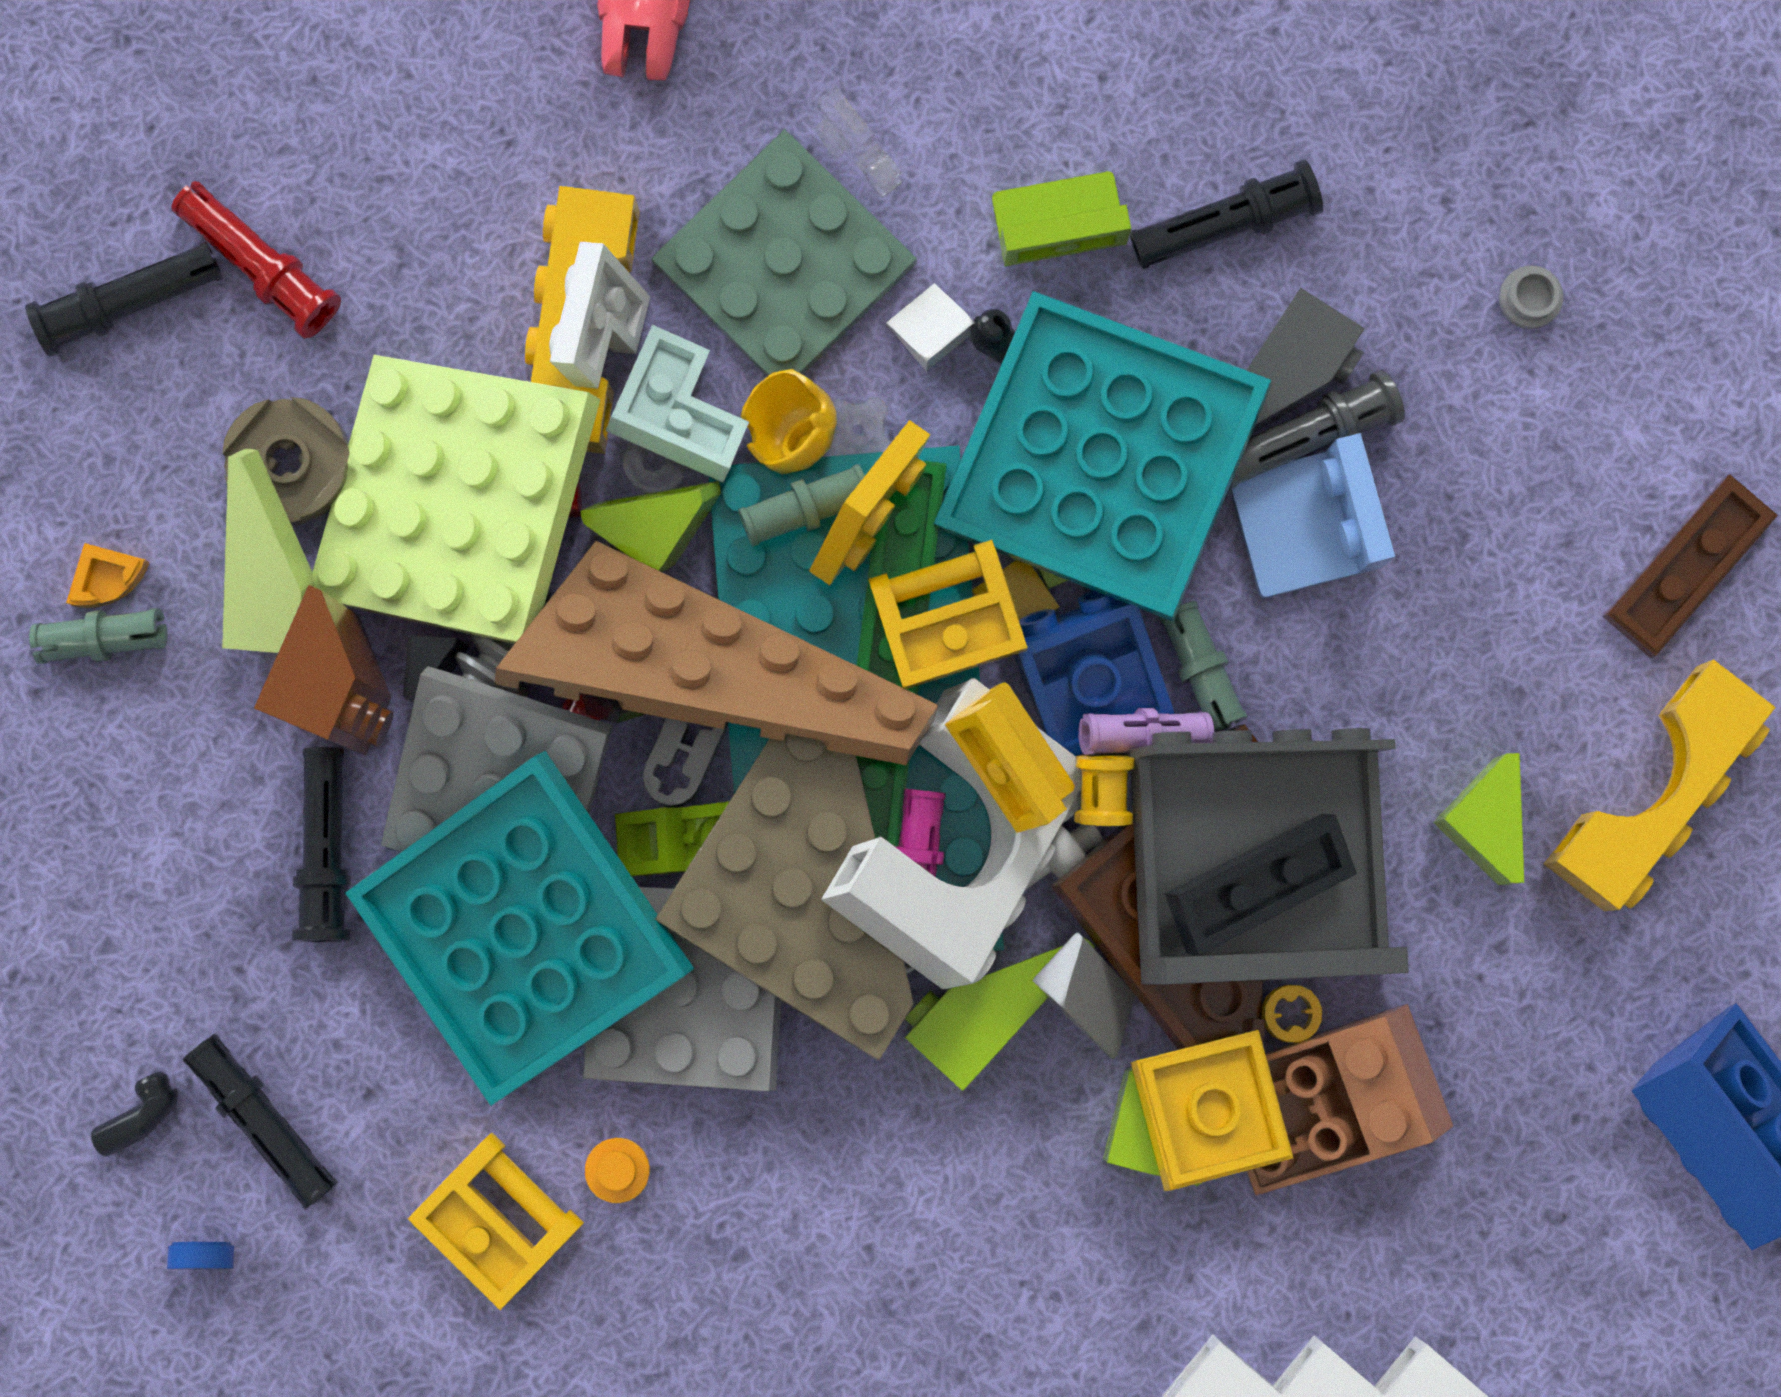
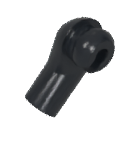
M989 309L973 320L975 324L970 328L972 344L978 351L1002 364L1015 330L1012 328L1009 317L1004 312L998 309Z
M159 1071L137 1081L135 1092L141 1099L142 1104L92 1129L91 1140L98 1153L103 1156H110L145 1139L176 1107L178 1091L177 1088L172 1090L170 1079L166 1073Z

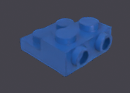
M1094 590L1081 595L1078 598L1080 608L1056 617L1053 609H1044L1020 619L1019 623L1028 648L1027 651L1014 655L1026 691L1033 700L1044 733L1074 756L1083 754L1079 744V723L1083 719V714L1126 715L1134 714L1138 708H1154L1158 714H1175L1140 609L1132 604L1119 601Z

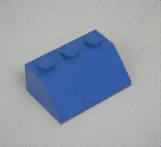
M1735 1003L1656 1061L1631 1091L1640 1102L1645 1116L1659 1127L1678 1152L1685 1169L1699 1180L1718 1205L1725 1222L1739 1233L1752 1251L1781 1237V1061L1738 1004Z

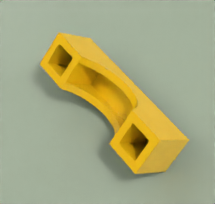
M559 186L557 204H548L544 214L543 241L551 243L548 266L539 265L536 271L534 302L542 304L539 328L529 327L525 344V363L533 365L531 382L585 391L600 399L586 452L606 454L609 433L606 431V428L611 418L614 392L608 380L603 377L600 379L598 389L574 386L550 362V336L553 328L559 324L566 299L565 277L569 267L575 263L580 242L603 243L628 272H632L640 210L635 195Z
M1714 659L1696 666L1658 715L1669 734L1673 748L1672 774L1666 789L1659 799L1648 809L1635 816H1616L1600 811L1581 814L1544 862V865L1604 912L1620 910L1623 905L1629 909L1634 907L1653 884L1654 879L1648 873L1662 854L1667 858L1672 857L1691 835L1693 829L1686 823L1699 806L1703 805L1705 808H1709L1727 789L1731 778L1725 773L1739 754L1747 758L1764 741L1770 728L1763 723L1776 707Z

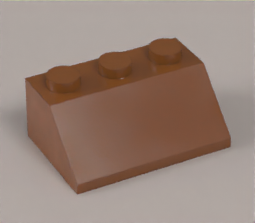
M308 585L254 709L366 756L371 744L379 747L390 729L393 711L388 710L387 707L391 700V695L360 616L322 590Z

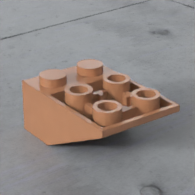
M1408 1003L1316 1034L1307 1040L1298 1043L1294 1042L1265 1053L1293 1159L1247 1170V1174L1255 1195H1260L1433 1143L1453 1127Z

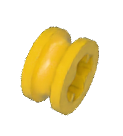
M1283 985L1274 988L1265 997L1261 1006V1019L1265 1020V1029L1272 1037L1283 1042L1298 1043L1309 1039L1317 1032L1322 1022V1008L1319 999L1311 990L1301 985ZM1297 997H1300L1307 1006L1306 1009L1301 1010V1013L1308 1014L1306 1024L1302 1028L1290 1025L1285 1030L1281 1029L1275 1020L1282 1017V1014L1275 1013L1278 1001L1282 999L1286 1002H1293Z

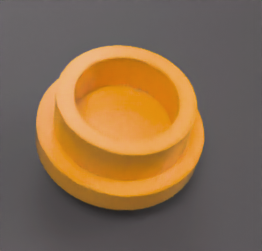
M615 1137L602 1141L592 1149L585 1164V1178L590 1190L598 1198L610 1203H624L634 1199L644 1190L650 1176V1163L647 1154L640 1145L627 1138Z

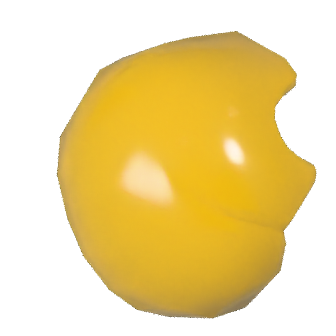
M794 369L773 372L757 384L743 405L740 415L742 419L749 422L747 428L752 436V443L750 442L746 445L747 449L761 464L782 475L806 470L831 449L837 425V412L830 396L819 385Z

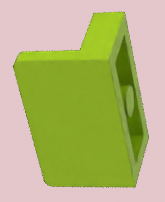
M1110 171L997 191L992 195V205L1004 267L1126 245L1128 242L1131 224L1127 204L1120 205L1115 177Z

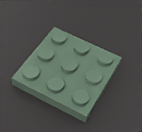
M785 129L651 258L653 264L767 377L773 372L794 369L802 375L807 372L917 264V258Z

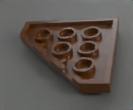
M1245 724L1234 726L1229 731L1249 729ZM1252 734V742H1258ZM1133 824L1119 826L1051 886L1178 1050L1259 1030L1262 1044H1264L1265 1020L1260 1019L1263 981L1268 980L1141 984Z

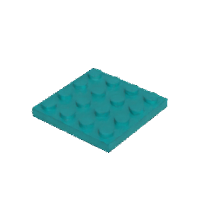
M1033 291L934 524L939 527V530L974 544L992 540L997 553L1174 621L1272 387L1271 379Z
M546 751L532 757L345 892L490 1106L694 969L667 927L655 920L658 914Z

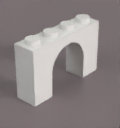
M975 678L944 690L937 702L938 708L934 722L919 745L964 778L976 790L986 807L991 826V845L981 872L966 887L947 884L934 877L884 838L879 837L852 846L821 899L941 989L973 984L988 972L996 957L993 947L1001 932L1018 918L1025 906L1026 898L1022 894L1032 876L1039 873L1054 854L1055 845L1052 843V840L1061 824L1069 820L1081 805L1082 770L1075 767L1076 757L1038 728L1073 781L1075 788L1073 792L1061 800L1067 810L1051 823L1016 833L945 726L953 717L989 691L987 687Z

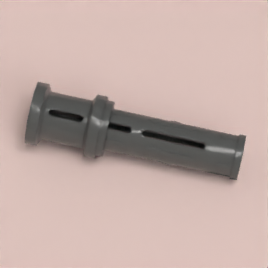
M1378 370L1370 374L1367 383L1340 395L1336 391L1328 392L1318 401L1316 409L1250 437L1229 489L1235 488L1237 484L1333 443L1335 439L1363 433L1383 423L1394 426L1403 422L1405 418L1404 405L1394 381L1385 371Z

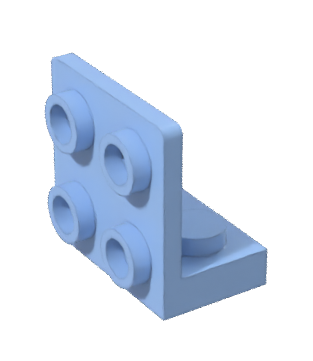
M1361 433L1335 439L1326 452L1292 460L1287 464L1280 465L1237 484L1235 488L1230 489L1256 587L1261 598H1269L1381 569L1395 557Z

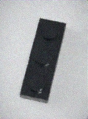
M1322 813L1164 894L1186 953L1200 956L1356 875L1357 872L1337 816Z

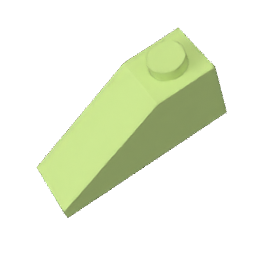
M243 449L228 457L222 648L278 653L308 585L314 587L315 580L259 451Z

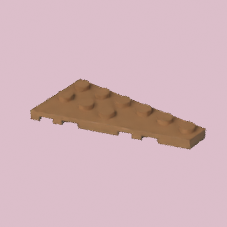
M595 541L496 667L495 673L496 685L516 689L519 688L520 681L555 688L554 696L579 701L580 695L583 693L618 700L623 710L724 729L726 722L761 728L760 737L780 741L785 740L786 734L822 740L827 750L902 765L908 763L934 722L938 708L937 704L598 541Z

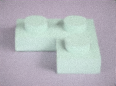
M652 325L613 411L606 431L724 482L749 422L691 396L710 350Z

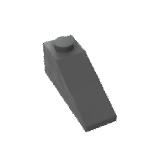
M1301 287L1247 368L1249 372L1271 379L1272 383L1252 434L1322 394L1332 379L1344 384L1364 354L1363 351L1354 345L1365 328Z

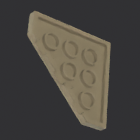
M786 734L784 741L769 739L655 920L674 934L876 1061L880 1060L914 1004L904 961L821 900L852 846L875 839L856 755L827 750L822 740Z

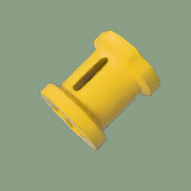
M1118 755L1076 756L1075 767L1082 770L1081 809L1074 812V822L1093 826H1125L1133 824V813L1127 810L1128 771L1134 769L1135 758Z

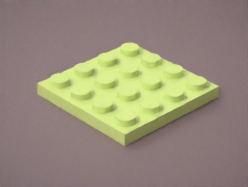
M373 355L348 444L350 454L347 461V478L341 492L331 504L313 568L314 587L322 590L345 607L515 644L544 607L600 399L585 391Z

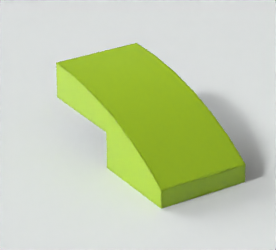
M730 801L615 814L619 859L632 877L685 872Z

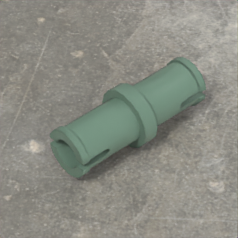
M856 464L848 470L806 484L803 479L790 483V491L752 506L739 508V515L751 546H757L760 542L804 526L809 532L821 526L820 520L838 514L845 500L865 477L860 465Z
M1191 601L1180 605L1174 621L1159 617L1161 624H1164L1182 665V668L1177 671L1182 683H1190L1202 712H1208L1211 715L1214 732H1219L1231 727L1232 722L1237 724L1248 716L1246 711H1243L1224 668L1229 664L1225 652H1217L1198 610V603Z
M159 608L109 616L103 610L90 611L86 613L84 619L46 624L34 623L30 628L29 643L30 648L42 647L41 651H34L32 654L38 664L89 656L93 661L100 662L110 660L113 653L165 648L168 638L167 625H156L157 621H163L165 618Z

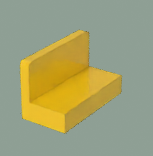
M1003 682L995 685L945 724L1016 833L1047 825L1067 810L1061 800L1074 791L1075 785L1009 684Z

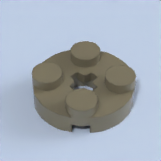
M295 397L276 401L264 400L253 404L243 411L232 423L225 436L222 453L225 456L224 468L227 475L225 480L227 483L229 456L243 449L258 450L291 525H302L330 510L331 504L344 486L348 471L347 461L350 454L346 433L341 425L324 408L310 400ZM296 445L299 446L302 450L298 458L302 464L300 469L294 474L286 472L282 476L275 475L274 471L278 467L277 460L272 457L275 451L281 447L289 452Z

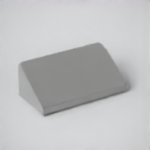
M1076 933L1032 981L1090 1040L1109 1057L1114 1059L1121 1047L1135 994L1079 933Z

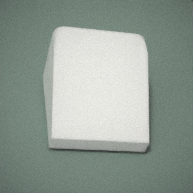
M935 283L886 322V325L926 372L970 336L971 326L975 324L970 316Z

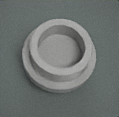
M1524 266L1514 270L1504 280L1499 291V305L1502 313L1512 324L1524 329H1537L1549 324L1558 315L1563 304V290L1559 280L1550 271L1539 266Z

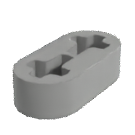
M666 718L644 768V787L650 797L660 804L669 807L683 806L692 801L701 789L724 738L728 722L725 723L724 729L713 728L712 731L701 729L692 747L683 744L689 731V724L684 721ZM679 751H683L688 754V757L683 765L682 773L690 779L689 785L686 789L675 787L670 796L661 793L663 782L655 777L656 771L660 766L671 768Z

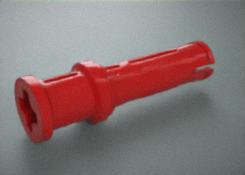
M199 181L191 182V187L186 185L177 194L171 205L173 213L193 227L209 244L247 275L254 283L253 289L258 299L264 304H275L295 322L294 330L303 339L310 338L319 333L337 313L341 305V297L333 289L324 291L302 271L303 264L298 258L287 253L279 254L232 211L221 204Z

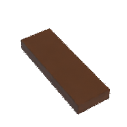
M1731 474L1727 475L1602 617L1648 657H1655L1778 515Z

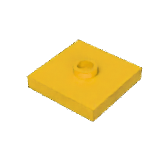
M1259 1030L1130 1062L1164 1192L1293 1159Z

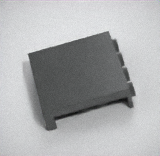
M1370 728L1332 730V741H1312L1310 729L1273 731V742H1252V731L1249 730L1212 733L1213 743H1192L1191 732H1161L1152 734V745L1130 749V757L1135 758L1134 769H1131L1141 984H1185L1409 973L1407 947H1389L1378 752L1396 749L1395 739L1371 740ZM1322 813L1337 816L1357 872L1356 875L1200 956L1186 953L1164 893Z

